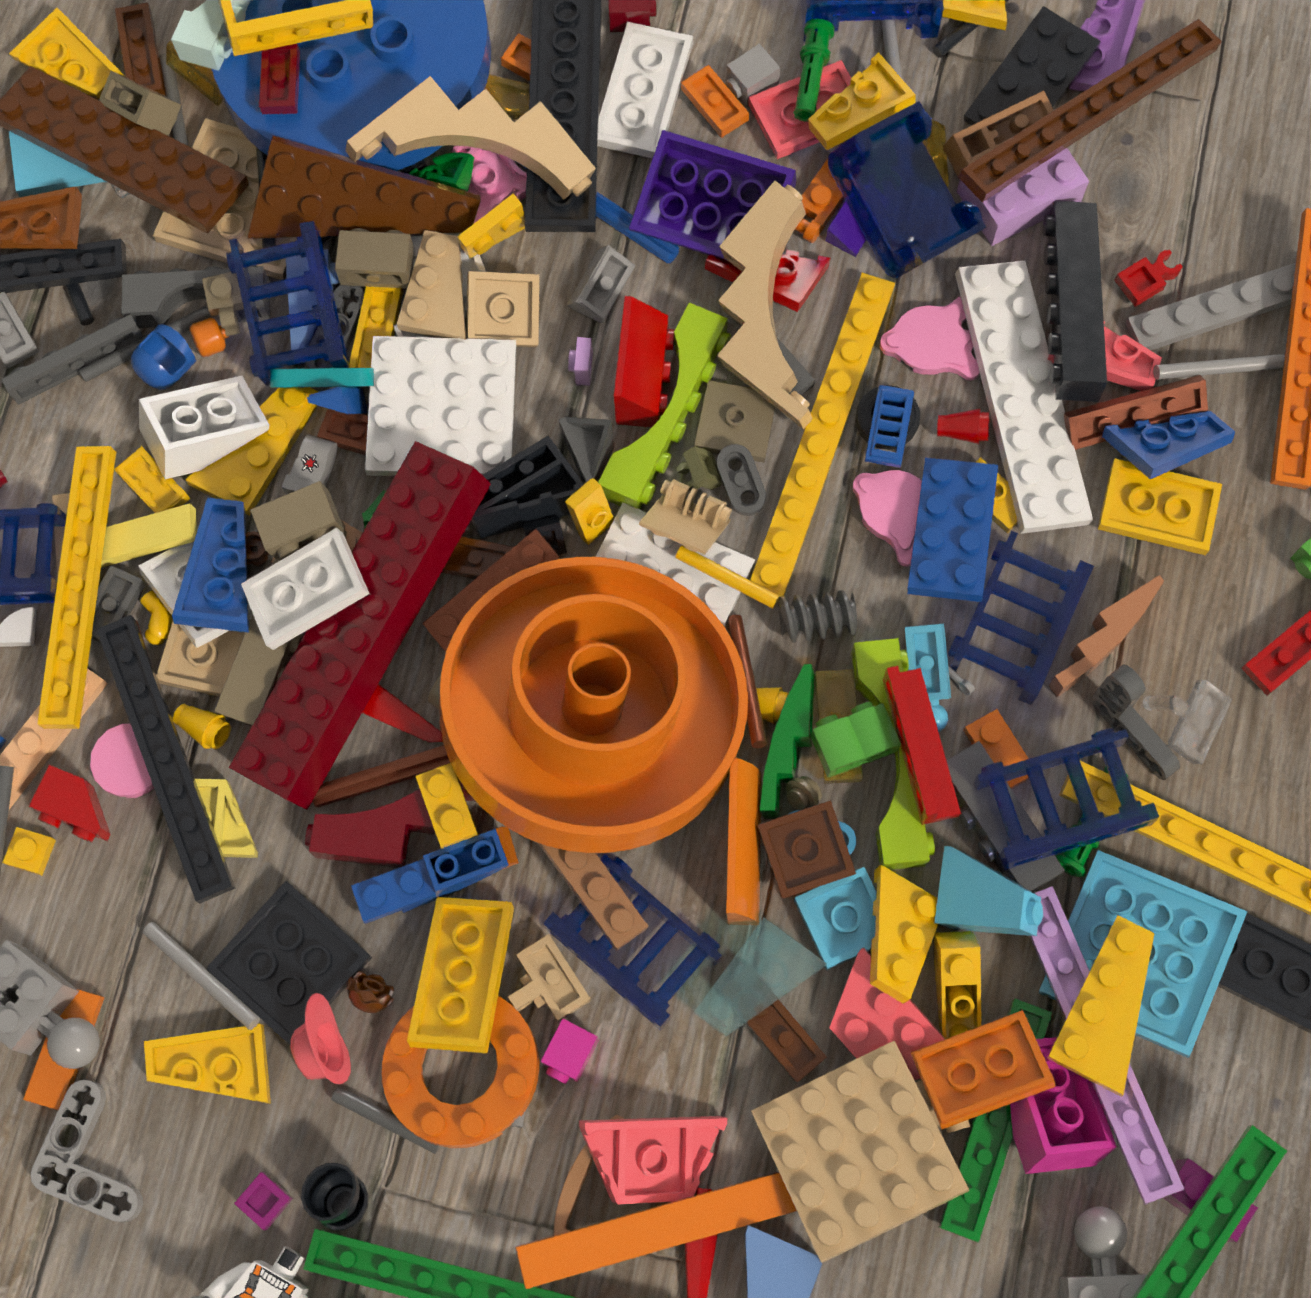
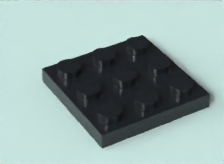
M285 881L206 969L290 1045L294 1031L305 1023L306 1003L309 997L315 993L321 994L331 1005L347 987L349 978H353L356 973L361 971L372 957L291 884Z

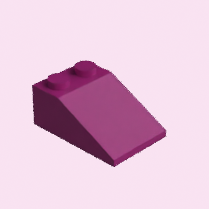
M1057 1037L1036 1039L1056 1087L1010 1104L1013 1138L1025 1174L1093 1167L1117 1148L1092 1081L1047 1059Z

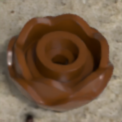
M359 971L353 978L350 977L348 980L347 994L350 1002L354 1007L363 1012L373 1014L383 1011L395 999L392 998L394 987L386 985L383 977L378 974L366 975L363 971Z

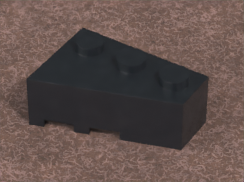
M548 435L483 474L491 485L470 523L482 539L523 528L524 523L556 515L559 518L571 515L565 501L584 484Z

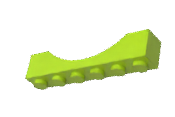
M690 302L688 303L674 331V348L679 363L677 386L671 402L659 421L645 435L629 446L612 454L598 481L602 486L607 501L618 506L625 503L639 510L643 503L646 505L650 503L656 490V485L653 482L658 472L661 474L665 473L671 460V454L668 452L673 442L679 443L687 426L684 420L688 412L694 413L702 395L699 393L703 382L708 383L712 379L716 369L714 360L718 352L730 341L731 334L727 332L728 318Z
M899 638L855 642L851 651L855 687L869 702H872L873 706L884 704L896 732L883 684V677L886 668L898 666L900 672L908 671L906 649L900 650ZM900 747L894 753L896 780L893 798L886 816L875 833L879 866L883 865L890 870L925 867L930 860L929 855L935 854L932 832H926L925 824H921Z

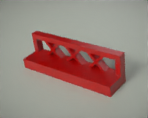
M898 666L886 668L883 684L897 736L901 743L900 747L921 824L924 825L959 817L961 811L921 668L900 672Z

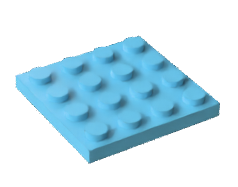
M1098 850L1068 920L1087 967L1090 971L1117 915L1155 933L1135 1035L1189 1058L1247 911ZM1045 975L1039 993L1057 1001Z

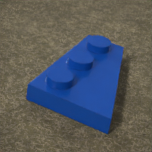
M1207 411L1172 416L1169 422L1152 425L1149 420L1136 421L1134 427L1120 429L1117 424L1105 426L1102 437L1149 479H1153L1232 443L1235 431L1213 412Z

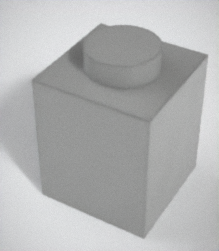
M758 44L727 64L725 85L747 108L750 96L779 85L780 66L761 44Z

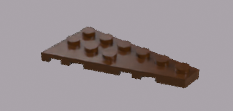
M272 135L247 239L339 236L340 230L351 231L355 228L386 233L389 230H398L405 234H424L425 230L438 233H463L474 224L481 196L357 160L354 163L349 157Z

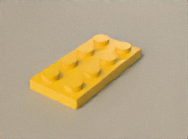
M446 897L436 898L407 1037L410 1047L488 1053L514 913L512 902Z

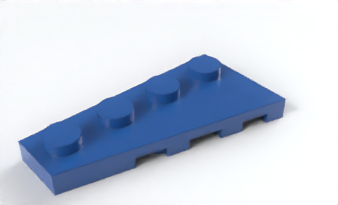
M207 498L173 610L174 624L249 633L248 600L241 585L247 581L244 502Z

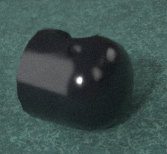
M325 1163L316 1167L306 1177L302 1185L301 1201L303 1208L319 1224L331 1230H346L355 1226L363 1218L368 1208L369 1195L365 1184L353 1171L340 1163Z

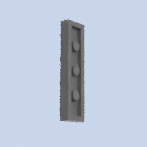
M131 314L124 318H116L110 321L106 327L92 334L82 335L74 343L60 350L50 351L42 359L28 366L16 368L10 375L1 380L8 393L19 405L79 375V369L144 336Z

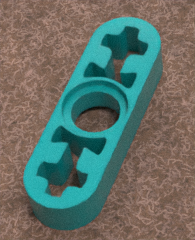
M374 368L270 369L271 388L374 386Z

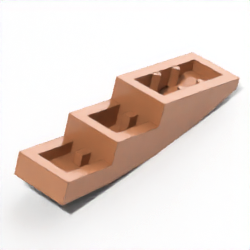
M1160 575L1097 615L1092 623L1097 632L1078 643L1070 654L1076 663L1055 675L1048 685L1056 697H1059L1088 676L1118 647L1143 616L1163 584L1164 580Z

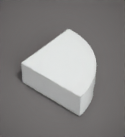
M33 607L20 609L12 613L0 624V647L34 646L37 611Z

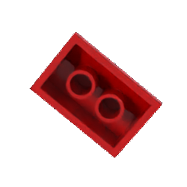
M625 296L614 388L616 425L652 428L668 407V394H662L663 383H670L672 362L666 361L667 350L673 351L675 329H669L667 314L632 296Z

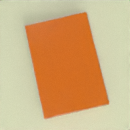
M1023 1010L911 1052L941 1129L1056 1087L1053 1076Z

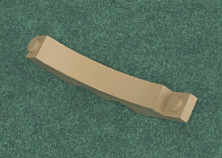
M431 76L347 141L345 150L355 163L362 156L367 160L375 155L382 148L380 142H383L394 156L430 146L453 145L484 149L524 165L551 185L563 199L572 192L576 197L584 192L592 184L590 177L596 169L541 101L515 122L510 119L487 89L483 90L458 110Z
M774 181L719 246L724 258L742 271V273L718 300L723 311L738 322L741 328L717 356L724 367L804 430L813 419L809 409H807L810 403L796 391L789 394L798 381L781 352L776 336L773 319V290L779 261L785 246L797 225L806 215L802 203L803 197L795 188L788 184L784 188Z

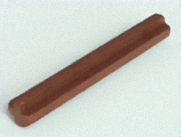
M443 745L324 782L312 803L317 808L415 778L419 774L449 764L450 761L445 746Z

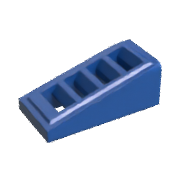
M884 385L878 386L865 462L901 468L914 391ZM880 416L901 418V422L880 419ZM878 430L899 433V436L877 434ZM875 444L896 447V452L875 449Z

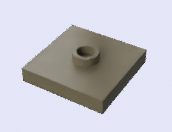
M709 380L694 446L714 454H719L724 447L731 444H739L750 451L754 461L765 463L776 407L752 388Z

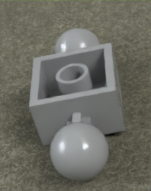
M7 939L0 947V1041L13 1051L31 1056L43 1039L47 1037L48 1053L57 1065L67 1069H77L89 1064L95 1058L100 1045V1038L96 1028L89 1021L75 1017L64 1020L60 1017L79 991L26 947Z
M1103 1206L1088 1208L1076 1220L1074 1236L1080 1250L1091 1257L1092 1275L1059 1277L1060 1297L1132 1298L1148 1274H1117L1115 1257L1125 1247L1127 1241L1126 1225L1121 1216L1110 1208Z

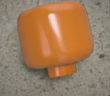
M208 318L190 326V333L200 356L208 357L225 350L226 343L224 339L229 338V336H226L225 328H222L221 325L219 326L214 318Z

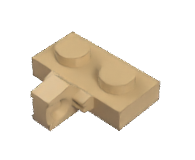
M549 934L516 954L518 961L527 973L520 978V982L524 987L508 996L509 1003L518 1012L533 1003L538 1010L547 1005L556 1021L560 1022L562 1018H566L591 1001Z

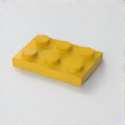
M1114 458L1111 464L1098 530L1206 555L1210 549L1222 484L1170 471L1149 479L1131 462Z

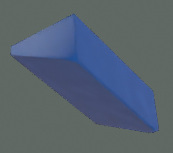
M339 386L311 394L307 397L308 403L345 414L368 413L363 390L360 387Z

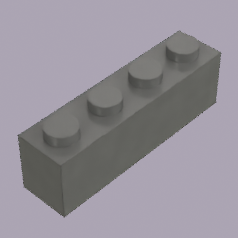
M980 741L946 760L961 811L959 818L968 830L973 828L981 840L978 842V846L983 856L989 862L994 860L1001 874L1034 892L1059 877L1065 871Z

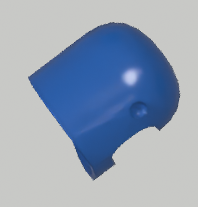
M164 324L158 325L136 347L131 356V365L136 375L144 383L158 390H166L172 387L197 361L186 340L176 330Z

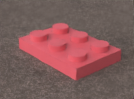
M842 60L823 67L816 111L835 93H841L851 84V76ZM801 76L749 97L748 105L776 159L819 143V140L810 131L808 121H800L793 114Z

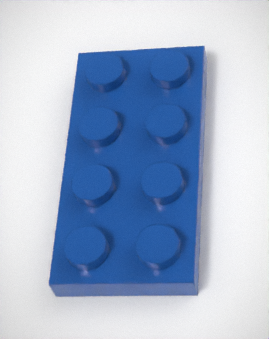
M925 458L907 594L982 602L998 465Z

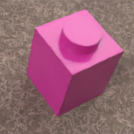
M562 1018L541 1059V1063L548 1067L545 1074L565 1085L569 1078L578 1082L599 1042L598 1036Z

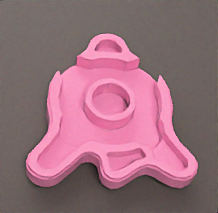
M468 146L453 147L452 153H469L474 157L468 192L481 196L474 223L510 195L514 194L520 202L526 197L527 173L522 171L514 160L479 148Z
M961 296L947 306L927 305L915 307L907 311L893 329L887 331L881 337V351L887 356L896 358L899 362L902 360L905 364L912 367L915 373L935 375L951 372L969 381L975 380L980 373L977 360L971 353L973 344L970 332L961 326L966 320Z
M889 470L877 474H859L854 479L852 489L858 498L863 524L872 534L885 540L892 546L900 565L910 567L922 481L911 473L901 470Z

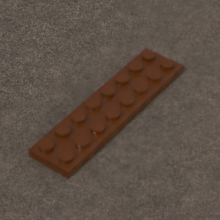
M31 66L0 99L1 127L207 234L249 186L246 175L156 129L151 130L132 122L105 107L102 102Z

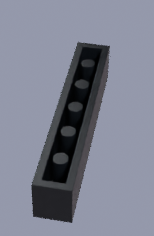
M1055 201L1050 215H1045L1043 220V236H1048V244H1046L1044 251V264L1050 267V273L1047 274L1045 282V293L1051 295V303L1049 302L1046 315L1047 324H1052V333H1050L1048 339V354L1054 356V363L1050 366L1049 384L1055 385V400L1099 402L1107 384L1097 203Z

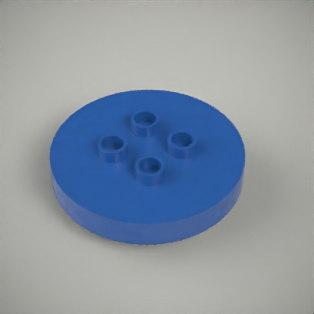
M251 0L246 9L245 21L345 0ZM370 0L373 8L372 28L298 43L300 49L298 114L261 113L259 99L262 51L234 56L233 51H231L230 56L227 59L224 58L219 71L212 69L213 76L228 112L237 127L250 142L266 155L268 154L273 135L349 157L345 152L347 141L430 76L458 110L485 90L491 64V42L484 1ZM380 142L382 148L375 155L367 160L362 156L359 160L398 171L430 156L442 146L415 149L394 156L387 146Z

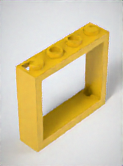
M218 0L234 56L373 27V8L370 0H345L238 23L235 19L231 1Z

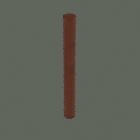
M732 615L728 618L731 639L742 661L747 682V723L753 748L759 749L767 745L743 619L741 615Z

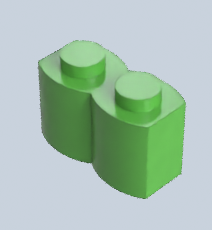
M865 702L851 709L852 715L838 719L837 715H830L816 722L817 728L812 730L810 737L827 778L879 760L899 750L901 743L884 704L873 706L872 702Z

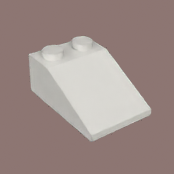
M243 376L139 399V430L164 479L198 472L269 430V423Z

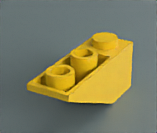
M973 931L935 933L934 966L940 1033L948 1039L982 1026L980 945Z

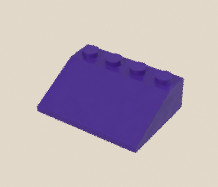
M662 130L629 230L726 260L719 247L774 181L784 188L787 184L795 188L797 183L796 170Z

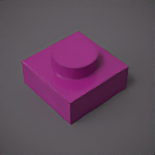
M260 1172L234 1204L262 1230H267L292 1201L293 1197L265 1172Z

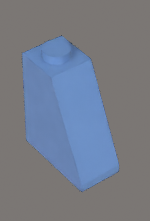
M747 1225L744 1233L747 1298H809L822 1266L819 1257Z

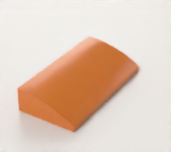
M735 758L730 767L726 915L728 925H759L761 834L758 825L761 824L762 773L753 764L739 758Z

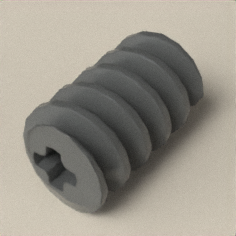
M839 590L835 601L830 592H824L820 603L816 595L810 593L806 604H804L800 595H794L791 606H789L784 596L779 597L778 607L781 634L783 637L784 633L787 632L792 642H796L799 631L803 632L807 641H811L812 633L815 629H817L821 639H826L828 628H832L836 638H840L843 626H847L851 636L856 634L857 612L853 592H851L849 600L845 591Z

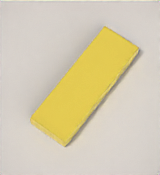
M189 503L106 527L101 568L194 542L197 534L196 508Z

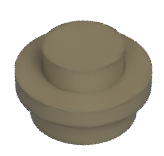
M801 776L800 778H793L786 785L787 799L796 810H803L818 805L822 798L819 786L810 777Z

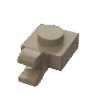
M233 271L202 278L207 306L211 316L219 315L221 326L225 328L226 336L241 333L236 311L246 309L238 272Z

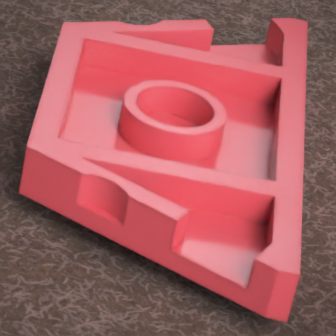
M863 947L857 954L829 1028L856 1059L895 1041L913 1079H920L911 1052L946 1038L911 999L903 1004L870 984L871 954Z
M722 1116L579 1120V1128L611 1202L615 1204L674 1202L694 1196L700 1184V1175L708 1167L713 1156L710 1150L719 1130L724 1131L727 1126V1118Z

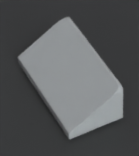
M609 245L599 249L568 301L567 306L578 313L603 323L636 265Z

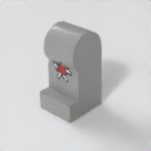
M309 434L306 435L290 475L286 474L282 484L284 493L287 495L318 481H321L327 487L337 456V443Z

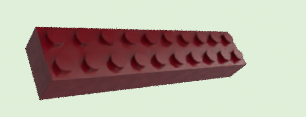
M417 441L414 442L352 551L369 594L306 631L231 762L230 769L278 796L308 810L491 485L475 467Z

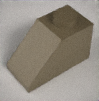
M110 71L99 101L105 107L138 125L151 130L156 129L169 136L177 120V114L181 107V104L114 71Z

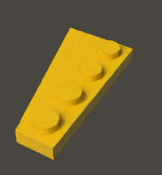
M1117 915L1047 1059L1122 1097L1155 933Z

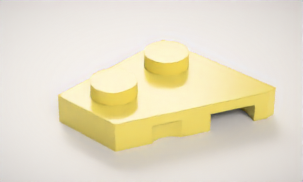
M195 779L223 856L258 858V851L230 783L226 779Z

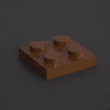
M831 800L758 825L783 899L856 874Z

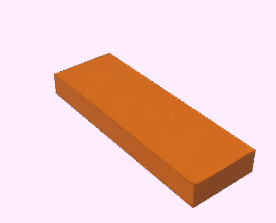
M78 990V994L62 1012L60 1017L64 1020L75 1017L82 1018L95 1026L104 997ZM46 1037L23 1100L59 1110L67 1090L75 1082L79 1068L67 1069L57 1065L48 1053V1038Z

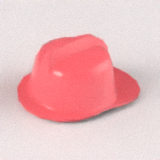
M315 993L309 997L306 1003L305 1023L294 1031L291 1037L290 1049L298 1069L307 1079L318 1080L327 1078L332 1083L341 1085L348 1080L351 1073L349 1052L339 1033L328 1001L323 995Z

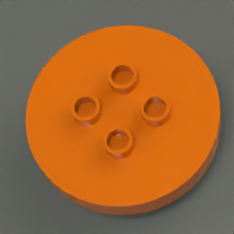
M603 557L557 559L521 570L504 579L485 593L463 617L448 645L442 665L439 697L440 728L448 759L457 777L474 800L495 820L532 841L562 850L583 853H611L631 850L656 842L683 828L713 801L723 787L745 732L748 714L747 682L742 661L726 628L711 609L683 585L653 569L619 559Z

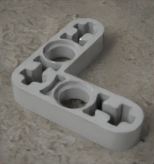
M79 1080L72 1084L66 1092L32 1166L31 1181L38 1190L111 1221H132L138 1217L143 1207V1197L139 1190L78 1164L106 1101L105 1090L100 1084L90 1080ZM91 1088L90 1095L95 1098L92 1105L85 1104L80 1112L81 1116L87 1117L86 1122L84 1123L80 1119L69 1118L68 1114L70 1111L78 1113L82 1106V1101L77 1099L80 1092H87ZM73 1124L78 1129L79 1137L73 1146L66 1148L59 1141V1133L64 1126ZM56 1163L55 1171L57 1173L71 1177L68 1184L55 1180H50L46 1184L48 1177L43 1174L45 1167L52 1168ZM91 1177L97 1183V1191L93 1198L85 1201L79 1197L77 1187L82 1179ZM108 1184H110L111 1188L107 1192ZM106 1193L114 1197H124L128 1193L127 1201L132 1206L130 1210H122L119 1215L117 1213L119 1206L109 1201H103ZM103 1201L102 1208H100L98 1205Z

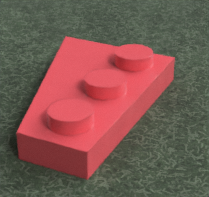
M1104 326L1107 381L1139 391L1153 388L1156 380L1153 374L1154 366L1160 365L1162 357L1129 336H1119ZM1049 354L1047 360L1054 363V356Z

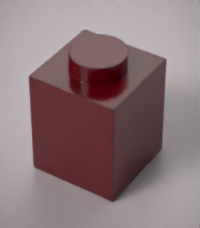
M609 0L610 32H625L627 22L650 26V17H656V0Z

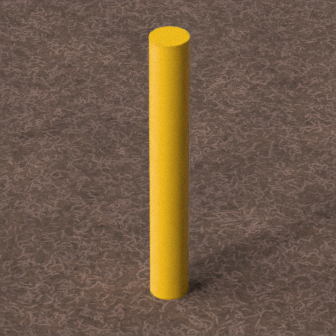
M683 545L677 551L675 558L772 609L777 604L780 596L694 551L686 549Z

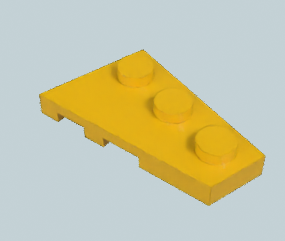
M880 865L874 870V883H877V899L873 902V916H876L875 937L871 942L870 984L904 1004L912 997L938 926L937 923H934L938 898L885 866Z
M258 1024L252 1030L242 1026L144 1041L146 1078L149 1082L271 1104L265 1031L262 1024Z

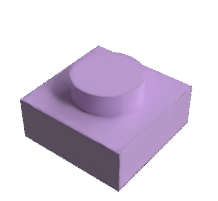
M577 337L576 350H570L568 370L575 373L576 385H590L593 359L591 338Z

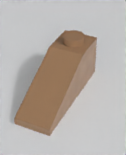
M1042 91L953 134L942 147L957 177H959L964 167L1053 112L1054 109L1045 91Z

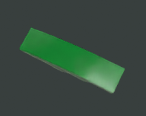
M812 664L803 665L785 700L773 732L764 770L760 812L764 819L779 818L781 783H788L793 778H796L797 747H812L810 735L813 730L815 674Z

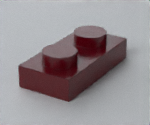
M298 43L262 51L259 108L262 114H298L300 49Z

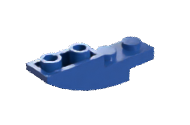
M493 829L423 855L422 860L351 885L362 920L367 924L399 911L405 913L435 901L437 897H445L506 868L509 864L497 831Z

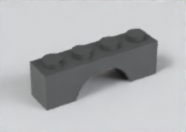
M252 264L226 269L210 266L204 270L192 271L180 268L159 273L144 270L137 271L134 274L122 275L121 313L123 317L131 314L139 328L157 327L160 324L167 325L171 315L180 306L193 300L206 299L202 278L237 271L240 276L246 309L236 311L238 322L270 320V281L263 266L258 267Z

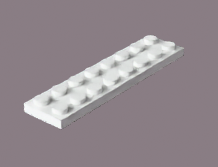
M1015 261L959 267L955 276L1006 479L1010 488L1020 534L1089 525L1093 521L1075 448L1070 441L1065 427L1064 406L1062 400H1055V385L1049 384V372L1052 361L1047 360L1049 356L1048 346L1026 262Z

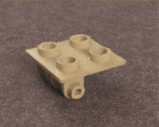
M675 479L672 482L665 480L660 490L662 496L640 520L639 525L649 529L657 536L667 537L682 544L690 551L700 552L705 555L730 523L731 519L729 517L732 509L727 507V502L712 496L707 498V493L704 492L696 504L694 501L697 489L693 488L688 495L690 486Z

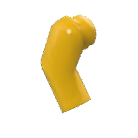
M152 590L147 592L140 600V603L151 614L148 629L145 631V638L153 645H160L164 639L168 638L173 617Z

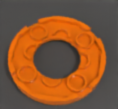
M498 996L490 1041L496 1050L498 1064L494 1081L487 1091L474 1101L453 1105L441 1102L431 1095L424 1083L422 1065L428 1049L410 1047L407 1042L413 1006L396 1024L383 1054L382 1084L386 1099L393 1113L408 1130L426 1142L437 1146L468 1148L496 1139L519 1116L523 1115L537 1087L540 1064L539 1052L535 1037L528 1023L509 1002Z

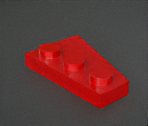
M786 250V254L781 256L775 276L773 301L798 312L828 269L830 257L818 255V259L814 260L799 257L798 251ZM709 255L705 261V270L731 282H734L742 273L729 261Z

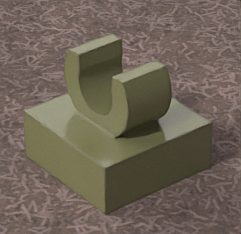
M696 446L683 452L686 462L680 463L676 470L681 474L691 473L690 481L684 483L690 486L689 491L693 488L698 490L700 487L714 490L723 485L712 452Z

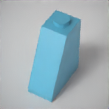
M944 846L934 923L952 930L1037 936L1038 925L1041 924L1043 919V907L1040 896L974 857L951 846Z

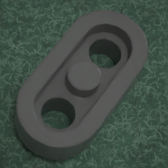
M731 444L724 447L717 457V469L730 504L740 515H755L764 507L766 491L750 451L742 445ZM733 459H737L741 462L742 466L739 470L734 471L728 467V463ZM749 492L753 494L755 499L752 503L745 504L741 501L742 494Z

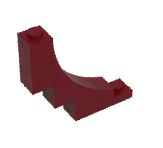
M459 780L465 800L476 802ZM419 788L393 803L376 809L349 814H315L314 823L308 824L306 829L305 846L309 847V852L319 859L400 868L406 865L411 832L436 833Z

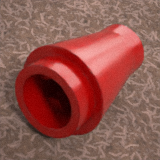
M979 408L948 415H938L937 436L979 444L980 441H988L990 414L989 412H981Z

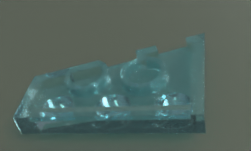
M763 918L697 1007L694 1014L724 1037H727L775 1001L798 987L806 979L826 967L827 963L766 918Z

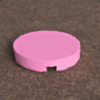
M120 724L108 729L97 740L91 752L90 768L95 781L106 792L118 797L137 798L151 792L154 786L131 724Z

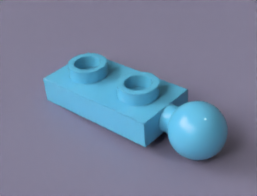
M944 623L905 627L908 669L921 668L937 729L940 732L948 723V714L945 708L939 705V700L951 698Z

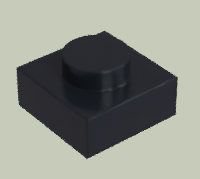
M558 515L523 524L525 536H528L537 529L558 555L567 553Z

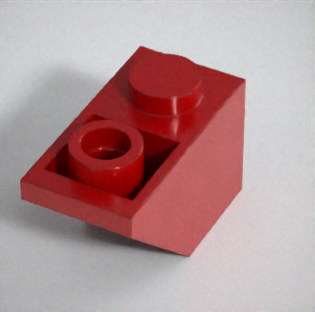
M49 765L29 804L30 808L40 813L37 820L59 829L61 823L73 827L71 834L92 843L95 837L108 841L111 834L94 786L81 777Z

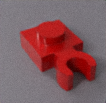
M1170 250L1162 251L1153 264L1144 257L1116 275L1114 281L1134 307L1163 291L1167 284L1164 280H1172L1179 275L1183 267L1181 264L1173 268L1164 265V262L1169 259L1172 253Z

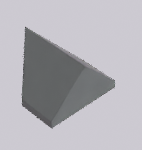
M563 417L559 419L561 435L583 484L592 478L598 482L614 449L611 420Z

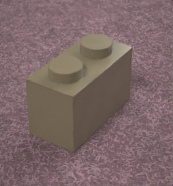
M355 228L351 231L340 230L335 271L340 284L407 289L413 271L415 254L411 235L398 230H389L386 233L369 232L361 228Z
M321 481L250 510L265 551L275 559L278 557L280 559L286 558L335 528H338L340 531L344 530L331 494Z

